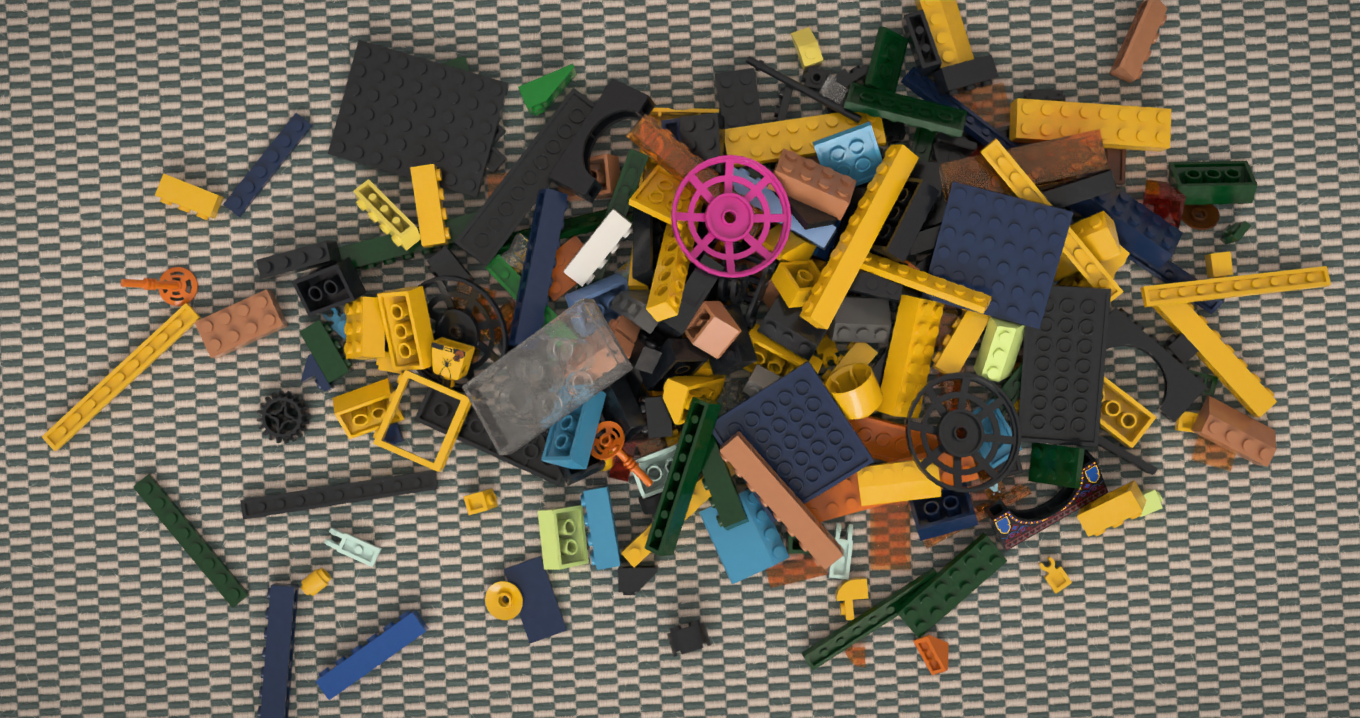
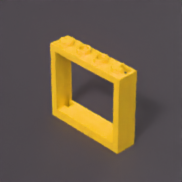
M405 370L404 373H400L397 379L399 385L396 391H393L390 395L389 402L391 403L388 410L385 409L381 416L383 422L380 428L377 427L374 432L373 438L375 440L373 444L437 472H443L474 398L414 372ZM409 379L461 400L435 462L384 441Z

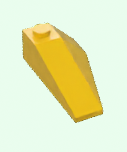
M676 376L668 378L663 387V400L674 424L680 425L685 423L692 397H704L712 401L720 397L726 377Z

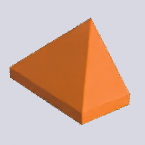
M931 635L913 640L931 675L948 670L949 643Z

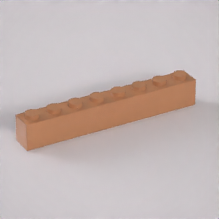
M740 431L721 445L719 451L721 452L720 456L726 463L730 462L736 475L740 478L743 477L747 481V487L753 493L756 492L760 496L759 499L765 507L769 506L775 519L778 522L782 521L786 525L787 532L800 541V547L805 552H810L813 556L812 560L817 566H822L826 570L843 556L844 549Z

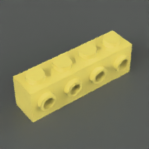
M369 179L353 191L358 200L356 201L358 207L362 211L366 210L369 218L374 223L378 222L381 230L386 235L389 233L392 236V241L398 247L401 245L407 251L421 240L417 227Z

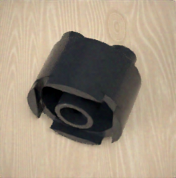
M699 619L689 622V627L682 629L681 625L669 629L670 633H667L673 657L677 656L676 652L681 651V654L704 648V643H707V646L711 645L705 622L701 623Z

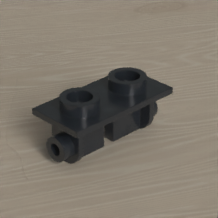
M1024 90L1023 99L1065 102L1066 96L1063 95V90Z

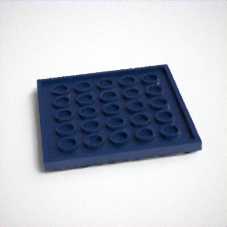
M953 181L928 274L992 296L984 315L1040 329L1074 211ZM925 292L922 293L921 298L977 312Z
M809 360L717 417L712 433L719 444L722 445L740 431L803 504L874 462V458L829 393V390ZM754 492V496L773 523L777 520L773 516L771 508L769 506L765 507L759 499L760 496Z

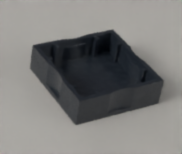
M706 254L697 259L702 264L715 270L723 271L725 268ZM693 263L689 264L678 315L659 321L649 335L662 344L669 338H677L683 335L719 276L709 274Z

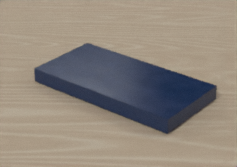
M539 556L505 568L504 572L507 581L514 584L520 590L523 597V607L519 615L529 643L567 631L548 573L544 570L542 557Z

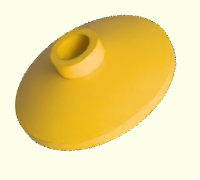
M499 581L491 585L487 590L485 603L492 616L500 620H510L520 613L523 607V597L520 590L514 584L507 581ZM504 596L509 598V602L504 600Z

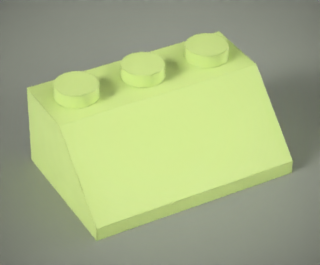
M990 316L973 368L977 375L990 381L999 382L1012 374L1024 338L1025 325Z
M582 505L539 510L538 520L544 570H560L588 564L589 559Z

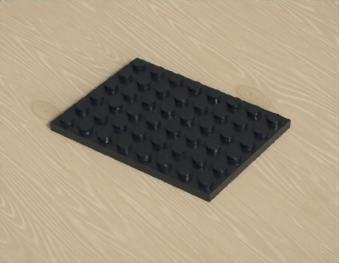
M358 40L328 154L411 179L410 167L435 164L442 174V180L439 181L440 187L478 198L510 84Z

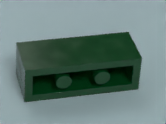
M318 320L299 331L328 383H334L353 371L351 360L346 359V356L342 353L341 349L343 347L338 339H334L331 334L333 329L328 322Z

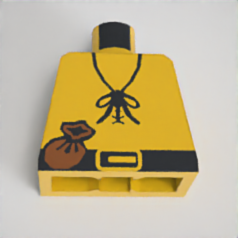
M443 337L432 342L433 372L444 376L443 386L454 387L455 380H459L467 375L475 350L474 346Z

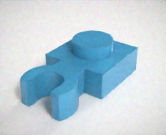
M336 307L332 308L331 310H333L334 315L329 317L327 314H323V317L328 321H333L334 324L331 328L346 340L344 332L346 314L343 313L340 316Z

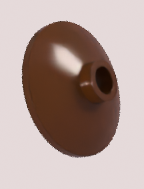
M1213 204L1181 205L1179 210L1181 220L1187 226L1197 230L1211 229L1217 225L1220 219L1219 211Z

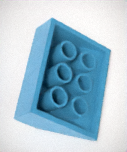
M749 488L738 492L749 519L747 523L726 530L718 524L716 516L719 514L716 508L713 509L710 506L699 512L731 584L746 579L789 558L775 524Z

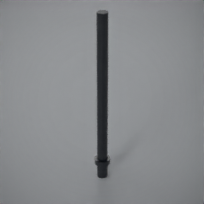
M751 56L747 58L746 63L753 66L756 71H762L854 122L860 123L862 116L844 108V106L764 64L763 60L758 61Z

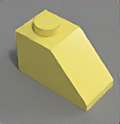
M810 27L791 33L803 71L807 70L808 67L821 65L823 57Z

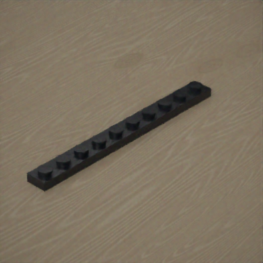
M429 470L240 500L244 520L436 490L439 487L436 471Z

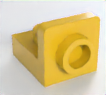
M493 488L463 496L468 515L484 512L498 506Z

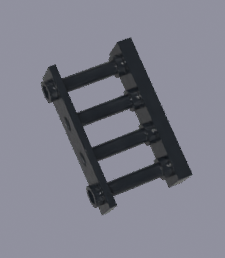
M739 241L733 242L734 254L744 251V248H742L743 243ZM754 254L743 258L755 264H760L765 260ZM777 259L764 268L761 278L749 275V283L757 285V289L753 297L746 294L743 302L750 304L747 314L743 315L748 331L753 329L756 324V314L772 274L775 273L779 265ZM722 260V266L725 265L726 260ZM718 277L713 285L707 301H719L718 282L720 277Z

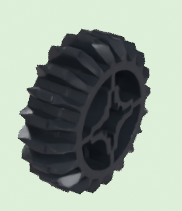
M279 391L278 395L274 392L271 394L272 399L265 397L267 404L260 403L264 410L257 411L258 414H262V418H257V421L263 422L259 429H266L263 435L270 434V441L276 437V443H281L283 439L285 444L289 443V438L292 442H295L296 436L299 438L303 437L300 430L307 431L308 428L304 424L311 423V421L306 420V417L311 416V413H305L309 406H302L305 399L298 400L299 394L292 396L291 391H287L286 395L284 391ZM284 401L278 412L271 411L275 404ZM290 403L296 408L298 416L292 414ZM284 414L285 416H287V418H292V419H287V420H284V422H283V418H281L280 416H276V415ZM270 418L276 421L278 431L273 428ZM290 422L297 423L292 431L284 433Z

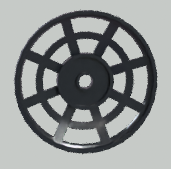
M444 275L424 281L418 286H423L425 290L430 285L436 283L441 294L434 297L427 304L429 317L436 321L435 333H433L434 341L443 337L474 346L475 348L477 347L484 353V356L476 363L472 364L471 360L467 373L468 384L455 383L454 387L448 388L458 392H466L482 387L498 374L507 356L508 331L499 306L486 290L469 279ZM451 280L465 283L472 287L471 293L468 295L456 291L449 292L443 281ZM479 293L491 304L497 314V319H491L485 307L477 300ZM452 297L467 300L465 309L456 308ZM444 299L448 308L447 311L439 314L432 310L439 301ZM475 306L482 312L486 321L478 322L472 315ZM501 326L503 334L501 358L493 351L495 343L494 327ZM455 327L460 329L461 336L455 334ZM489 328L490 339L487 346L480 340V330ZM490 358L497 366L488 376L475 382L474 370L482 366ZM428 368L417 370L421 376L443 385V379L440 378V375L432 373Z
M956 372L932 380L917 393L907 414L906 440L913 461L930 481L949 491L972 493L994 486L1010 472L1020 451L1021 426L1014 405L1000 387L980 375ZM962 380L960 392H951L938 397L932 388L945 381ZM970 381L984 386L997 399L987 405L979 397L968 393ZM926 393L932 403L926 409L922 422H913L911 419L914 409L921 397ZM958 398L957 409L947 412L942 402ZM966 401L974 402L982 410L976 415L965 410ZM1001 405L1006 409L1010 419L1012 436L1000 435L999 424L993 411ZM936 409L941 419L937 426L927 425L930 414ZM987 416L991 422L993 434L984 433L981 421ZM958 428L964 431L963 439L958 438L956 435ZM911 430L920 431L922 445L927 454L921 462L913 448ZM926 433L935 434L939 446L933 451L929 447ZM983 442H991V450L984 459L978 450ZM999 443L1011 444L1008 459L997 473L990 463L998 451ZM943 452L952 456L953 468L943 464L937 458ZM971 456L978 464L970 469H961V458ZM933 462L941 470L953 474L954 486L939 481L926 468ZM984 470L991 477L990 480L980 485L962 487L961 475H971Z

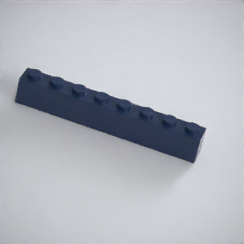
M549 188L538 191L508 345L532 350L537 349L541 342L540 331L545 322L544 311L549 302L548 291L553 282L551 277L552 271L557 263L555 256L561 243L559 237L564 227L563 217L568 207V194Z
M274 583L267 591V599L270 601L265 613V618L268 619V626L264 630L266 647L263 648L262 658L265 659V663L261 669L263 686L259 690V698H262L261 706L258 708V718H288L298 584Z

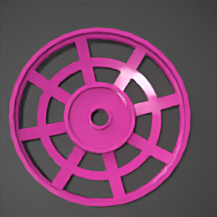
M718 156L698 164L680 182L672 202V229L680 249L698 268L719 277H745L766 268L783 250L791 228L790 203L781 182L764 165L743 156ZM725 163V175L714 177L704 184L696 176L699 171L708 166ZM734 163L751 167L764 177L754 185L745 178L734 176ZM690 181L697 191L690 201L688 213L677 212L680 195L685 185ZM724 182V194L714 198L707 188L716 183ZM733 182L744 185L750 191L744 197L732 193ZM769 183L774 187L779 197L783 214H770L768 202L761 192ZM701 195L709 204L705 213H694L696 202ZM755 196L761 203L763 214H753L749 202ZM726 212L733 214L734 221L732 223L725 221L724 216ZM677 221H688L691 235L697 243L691 252L685 247L680 237ZM694 221L705 222L709 231L702 240L696 231ZM770 222H783L779 241L770 253L762 246L768 235ZM753 223H764L762 232L758 240H756L749 234ZM714 238L725 242V254L708 247ZM743 238L751 246L743 252L734 254L733 242ZM704 250L715 258L726 260L727 272L712 269L702 264L696 258ZM755 251L765 258L760 264L750 269L735 272L734 260L745 258Z

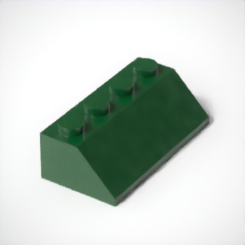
M1248 161L1169 162V194L1174 205L1248 204L1253 202L1258 184Z

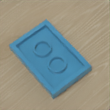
M989 399L985 403L989 405L994 399ZM978 406L971 412L976 415L982 408ZM997 408L993 413L999 424L1000 435L1012 436V430L1000 409ZM987 416L981 421L984 433L993 434L992 425ZM983 442L978 450L984 459L989 454L992 443ZM999 443L998 451L990 463L993 469L1008 459L1011 444Z

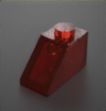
M625 443L622 450L629 457L632 456L634 458L637 443ZM617 455L612 459L609 477L628 482L630 471L623 465L624 462Z

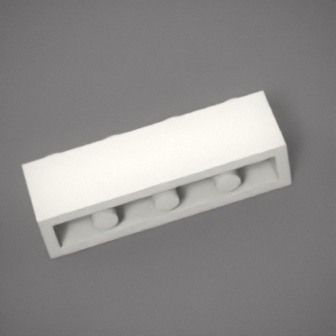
M613 208L563 272L580 286H583L585 283L589 285L595 277L593 274L597 268L602 269L608 261L605 259L610 252L614 254L620 246L618 244L619 240L622 237L626 238L633 230L630 228L632 223Z

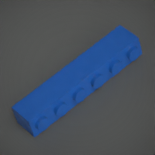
M407 610L399 616L401 619L399 622L394 624L392 621L383 628L385 632L379 636L375 633L367 639L368 644L363 647L360 644L351 650L352 655L347 659L343 656L335 662L336 666L330 670L327 667L318 674L320 678L315 682L327 699L331 700L425 633L429 628L418 612L414 610L410 613Z

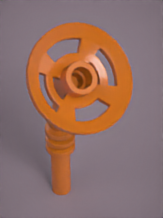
M182 267L168 269L162 274L159 281L155 278L121 280L122 287L143 288V290L159 289L162 299L174 306H183L185 303H190L198 291V282L195 275ZM173 272H182V273H184V275H183V276H182V275H172V276H171V273H173ZM173 278H181L180 281L173 280ZM190 280L192 284L190 293L186 292V281ZM173 292H180V294L174 295ZM171 297H173V298H181V297H183L184 299L181 300V301H174V300H171Z
M613 421L599 423L596 435L603 429H606V433L602 434L599 439H594L591 455L599 460H607L617 455L630 472H633L647 487L651 486L653 481L639 467V463H635L636 460L632 456L629 457L622 450L625 435L621 426ZM613 428L619 432L620 437L613 431ZM594 446H596L597 449H598L600 452H602L601 455L598 454V453L595 451Z

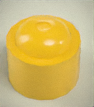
M854 363L843 366L832 373L825 382L829 393L848 420H858L870 416L883 401V393L872 368L868 364Z

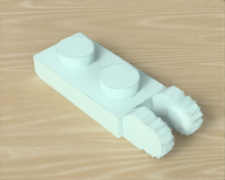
M836 522L834 539L844 549V554L829 567L828 577L849 580L853 547V524H848L847 539H840L842 526L841 523Z
M330 528L329 532L334 536L342 538L339 544L331 539H325L324 543L337 549V552L374 567L382 548L349 533Z

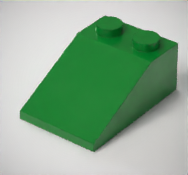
M573 64L518 87L531 115L535 114V116L545 113V109L552 105L575 78L577 73Z

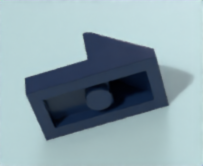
M308 355L301 383L316 377L315 383L320 390L323 389L324 392H329L334 389L333 383H328L313 355Z

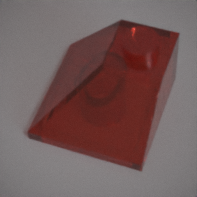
M1146 179L1142 204L1179 229L1186 196L1167 182Z

